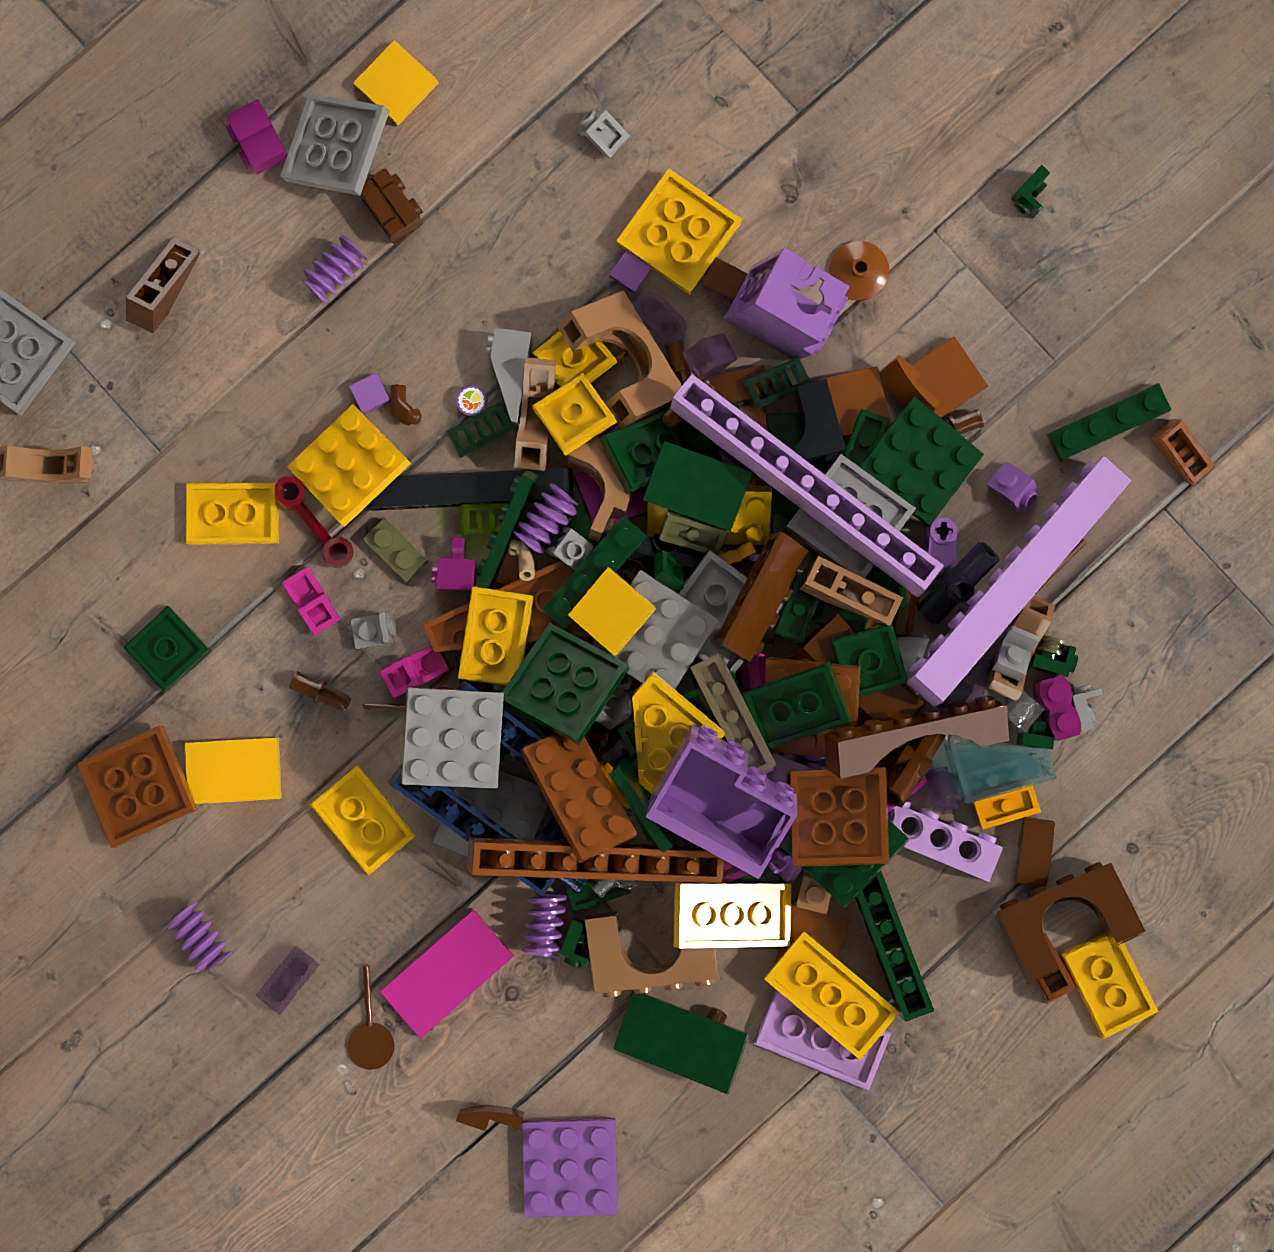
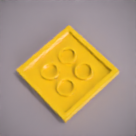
M668 168L619 236L616 244L649 265L651 269L691 295L711 267L715 257L719 256L742 224L743 219Z
M352 404L287 467L335 519L345 527L411 463Z

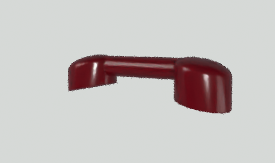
M293 476L280 478L274 488L277 504L285 510H294L324 546L322 554L327 565L333 568L347 566L351 562L354 553L352 544L346 538H332L303 503L305 487L298 478Z

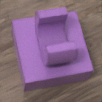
M780 846L775 849L767 865L785 882H794L803 869L802 867H794L792 857Z

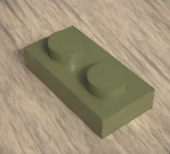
M668 509L659 532V540L704 553L712 551L718 556L728 531Z
M385 518L363 538L406 583L428 562Z

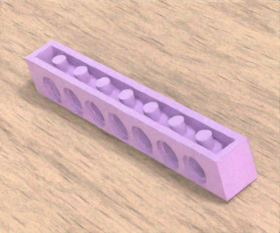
M779 752L778 755L771 753L777 765L774 766L775 770L766 773V778L775 783L780 781L788 785L786 778L792 770H825V768L808 761L807 766L795 762L797 756L790 753ZM906 802L902 808L896 806L888 812V819L901 831V824L905 818L912 817L916 822L915 831L911 834H905L910 839L904 846L905 848L990 882L1003 847L995 844L997 838L980 831L978 837L966 832L968 826L953 820L947 825L938 821L939 814L922 808L921 813L909 809L910 802ZM935 829H941L945 836L943 843L939 846H934L930 841V835ZM964 841H970L973 846V852L969 857L963 858L959 853V846Z

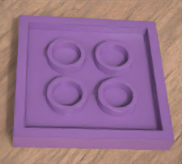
M615 1118L526 1120L522 1122L525 1218L618 1215Z

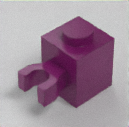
M452 537L451 558H438V565L432 566V583H436V589L439 591L471 593L472 586L476 587L477 576L475 573L478 563L476 560L465 559V538Z

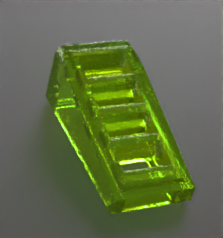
M505 503L460 505L458 507L460 536L492 535L494 531L499 532L500 527H495V511L499 510L500 515ZM482 511H487L488 528H483ZM469 512H474L475 528H470Z

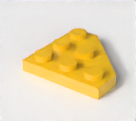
M654 671L632 695L639 784L651 794L692 724L698 727L705 725L713 729L720 739L725 735V731Z

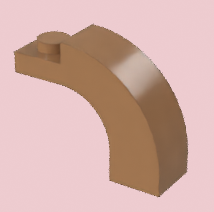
M525 358L521 417L516 438L515 468L541 471L546 469L551 435L534 412L532 405L555 391L556 360Z
M595 436L572 451L567 466L591 476L600 487L602 504L588 536L589 539L600 542L603 533L608 534L613 528L616 519L620 520L622 516H625L630 499V493H626L599 440V436Z
M8 445L0 447V479L51 484L89 483L95 467V460L92 456L93 448L79 446L64 450H42Z
M1033 596L1008 625L1004 635L1010 626H1015L1038 636L1039 644L1052 622L1055 605ZM1036 647L1034 648V650H1033L1032 653H1031L1030 661H1031V658H1032V656H1033V654H1034V652H1035V650H1036ZM995 654L987 678L990 680L989 689L1003 697L1017 701L1023 692L1025 677L1020 682L992 670L996 657Z

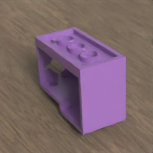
M784 247L750 268L724 319L797 361L814 353L817 354L821 350L840 312L848 301V297L845 294L850 286L817 266L809 265L805 259ZM819 278L823 281L819 288L823 299L818 304L792 289L791 286L797 290H801L805 286L813 287Z
M692 724L650 796L646 818L759 879L771 860L774 849L778 848L797 817V794L786 783L780 781L775 783L767 779V775L762 770L754 766L747 768L748 754L745 753L743 746L731 740L728 743L717 737L718 734L713 729L705 725L698 727Z

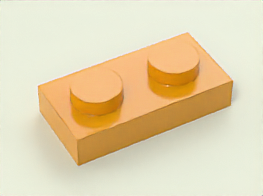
M1032 782L971 800L981 830L1041 812Z

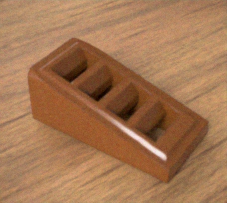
M1170 419L1149 437L1156 448L1189 485H1194L1215 467L1182 419ZM1175 433L1176 435L1168 441V438ZM1182 441L1184 445L1175 451L1174 447ZM1191 451L1193 454L1183 461L1181 458ZM1199 460L1201 463L1190 471L1189 467Z
M1044 933V937L1059 966L1057 974L1046 980L1042 978L1036 981L1047 1004H1050L1075 991L1076 986L1047 934ZM1062 979L1064 985L1052 991L1049 990V985Z

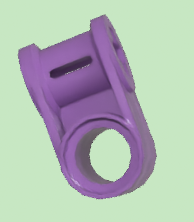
M946 517L935 519L931 526L925 528L924 551L944 565L937 576H942L944 569L949 565L957 564V526L954 521ZM940 526L943 530H947V535L942 536L941 539L940 534H935V528Z

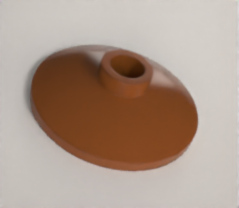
M853 241L843 245L835 252L830 262L829 274L850 286L845 294L848 299L864 301L875 297L884 289L889 278V264L885 254L874 244L865 241ZM863 264L866 267V271L863 273L857 272L855 265Z

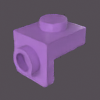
M1007 461L986 483L991 491L1011 503L1014 510L1019 514H1022L1026 508H1030L1036 502L1039 494V489L1034 479Z

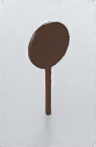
M365 964L363 972L366 1023L357 1027L351 1034L348 1041V1052L356 1065L364 1069L373 1070L384 1066L391 1059L394 1052V1039L391 1032L385 1026L373 1023L370 968L368 964Z

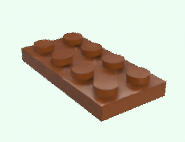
M556 733L521 750V755L579 863L636 836L637 832L585 737L577 745Z

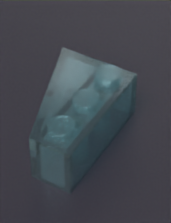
M944 744L959 799L964 804L1057 779L1049 750L1046 748L981 747L979 745Z

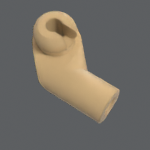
M516 539L510 540L508 553L511 556H518L519 577L523 581L532 580L535 576V569L530 547L521 539L520 541Z

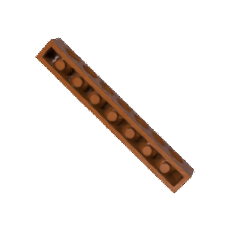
M469 837L467 870L472 875L722 883L724 860L699 846L673 845L672 848L663 853L654 844L621 843L579 863L568 841Z

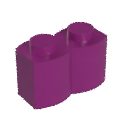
M259 99L226 115L230 124L225 126L234 143L240 142L243 151L239 152V155L247 169L253 167L255 172L259 174L286 160L288 154Z
M1060 675L1034 682L1033 697L1035 703L1042 711L1041 720L1046 721L1045 734L1049 737H1055L1054 741L1080 735L1081 720L1076 709L1071 705L1072 691L1065 677Z

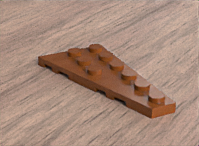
M558 561L535 572L534 578L530 581L519 579L498 589L499 591L534 596L527 643L537 642L549 623L564 630L542 610L545 604L575 571L563 561ZM469 603L422 624L434 652L462 650ZM575 621L564 630L576 637L591 636Z

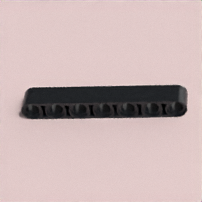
M546 468L545 471L524 469L398 476L364 510L385 511L510 504L514 495L510 493L512 483L516 476L521 477L527 470L539 475L528 503H545L541 494L546 493L551 496L554 494L549 486L551 483L558 486L574 500L573 470L571 468Z

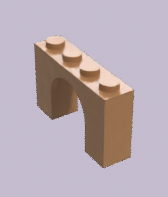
M624 290L571 311L557 325L573 352L600 341L613 343L628 351V355L636 368V383L619 390L605 403L615 417L619 429L671 407L674 395L682 387L681 382L676 377Z
M618 911L587 915L585 919L595 994L603 993V997H615L621 995V991L633 989L635 994L652 991V987L664 986L665 990L682 988V983L695 982V986H707L713 984L714 979H719L716 948H681L679 955L670 964L656 969L644 968L634 963L624 950Z

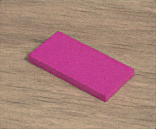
M474 909L383 988L380 993L421 1039L512 959L514 954Z

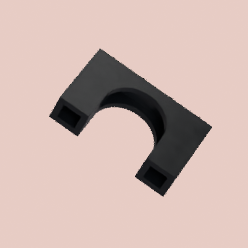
M827 379L797 386L794 396L802 421L803 435L800 442L792 450L810 464L820 461L822 465L832 464L840 454H844L846 447ZM738 401L731 403L739 409ZM713 442L718 461L752 472ZM752 472L750 479L759 477L754 472Z

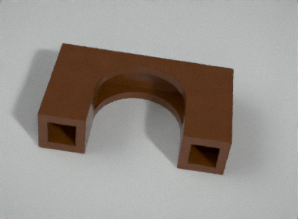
M1097 862L1084 869L1086 874L1074 878L1073 874L1067 875L1056 881V887L1046 890L1045 886L1029 892V898L1018 903L1015 898L1000 905L1001 910L997 912L995 917L1027 984L1038 981L1059 970V966L1048 946L1042 929L1045 912L1059 902L1075 901L1089 907L1098 917L1113 948L1137 938L1145 932L1112 863L1103 866L1101 862Z

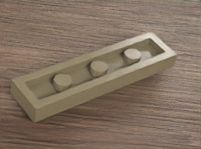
M718 653L690 667L720 728L725 731L727 741L737 742L745 748V753L748 754L747 768L754 766L764 772L776 766L777 764L721 654Z

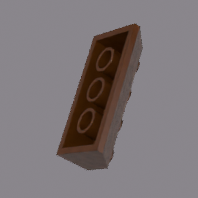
M783 532L770 534L713 644L744 661L750 662L752 657L757 658L765 645V642L762 641L767 630L771 631L778 621L779 614L776 612L781 602L786 603L794 590L791 583L795 575L800 576L807 566L808 559L805 556L808 550Z
M836 614L807 637L803 644L799 645L788 659L837 664L830 639L855 631ZM907 684L859 697L858 726H863L864 722L868 720H891L896 714L913 715L924 702Z

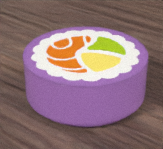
M466 386L458 393L456 403L463 415L477 417L486 410L487 397L481 388Z

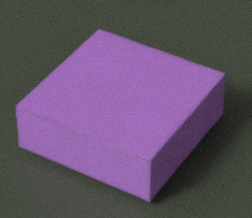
M626 251L609 274V277L634 294L651 271V267L629 251Z
M377 373L349 386L364 415L391 402Z

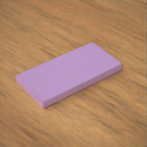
M774 988L753 1043L869 1091L891 1032L885 1030L864 1057L859 1060Z

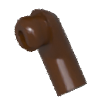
M391 385L392 414L404 425L419 424L422 414L419 409H413L406 402V386Z

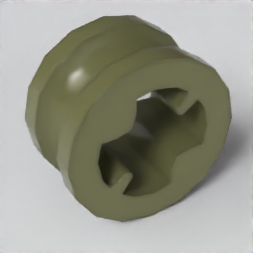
M1043 635L1041 638L1042 645L1038 646L1037 650L1039 652H1050L1064 658L1063 648L1067 647L1068 642Z

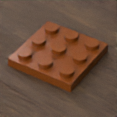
M769 657L766 659L765 683L823 663ZM830 663L852 719L850 723L841 726L857 727L861 666ZM837 727L771 748L769 751L826 758L824 734L835 732Z
M164 726L154 727L77 763L111 848H117L198 811Z
M885 767L873 768L868 773L841 779L828 770L790 771L791 787L795 790L794 793L797 794V817L792 823V861L794 867L889 864Z

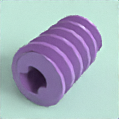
M343 235L339 237L342 247L334 243L331 244L330 248L333 256L323 252L321 255L325 263L323 264L315 260L312 263L316 272L305 269L304 273L307 281L301 279L325 303L329 302L326 291L334 295L337 294L334 286L335 283L343 287L346 286L343 278L344 274L354 278L355 275L352 267L354 266L360 270L364 268L360 259H366L365 256Z
M552 483L549 486L554 494L551 496L542 493L541 496L545 504L542 505L535 502L533 505L538 513L533 514L527 511L525 514L530 522L527 524L519 521L517 524L522 532L513 531L526 545L538 553L545 551L542 542L551 544L553 541L549 532L554 534L561 532L557 522L563 525L568 524L569 520L565 513L573 516L577 513L573 504H578L567 493Z
M533 891L536 893V896L527 898V902L535 905V909L527 910L526 914L533 917L534 921L525 923V927L533 930V933L523 936V939L531 942L532 945L522 948V951L534 956L559 957L553 952L561 950L562 945L554 941V939L562 938L563 932L555 927L563 925L564 919L556 915L564 913L566 908L557 902L566 900L567 895L545 892L541 896L536 891Z
M198 902L180 912L167 925L168 931L179 929L174 936L175 941L185 939L180 948L182 951L193 950L187 959L189 961L200 960L194 968L196 972L205 969L207 971L232 954V951L221 953L226 944L225 941L214 942L219 934L218 931L207 932L212 924L211 920L200 922L205 911H193Z

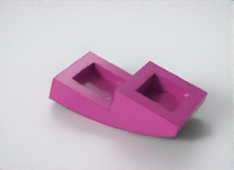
M309 566L282 581L283 586L298 607L299 613L314 636L341 620Z
M432 645L412 656L405 657L381 670L380 673L394 699L407 693V687L417 688L452 670V667L444 652L436 653Z

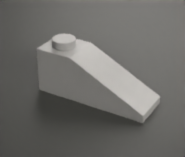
M495 327L494 336H488L486 354H491L490 358L513 427H519L523 396L524 362L526 357L530 358L533 338L531 332Z

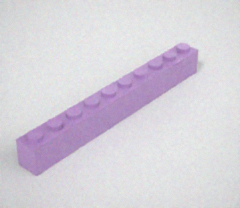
M693 374L674 395L671 410L917 598L927 589L944 567L943 564Z
M1105 456L1096 463L1090 460L1078 474L1082 478L1077 484L1072 481L1060 495L1064 499L1060 504L1053 503L1044 512L1042 517L1045 521L1039 527L1035 524L1025 534L1023 538L1027 542L1022 548L1016 546L1006 556L1005 560L1008 564L1004 569L1001 570L998 567L987 578L986 582L990 585L985 591L982 592L979 589L969 599L967 604L971 607L966 613L963 614L960 611L948 624L951 628L945 637L940 634L928 647L932 651L926 659L921 656L909 669L912 675L906 682L933 707L944 702L1132 481Z

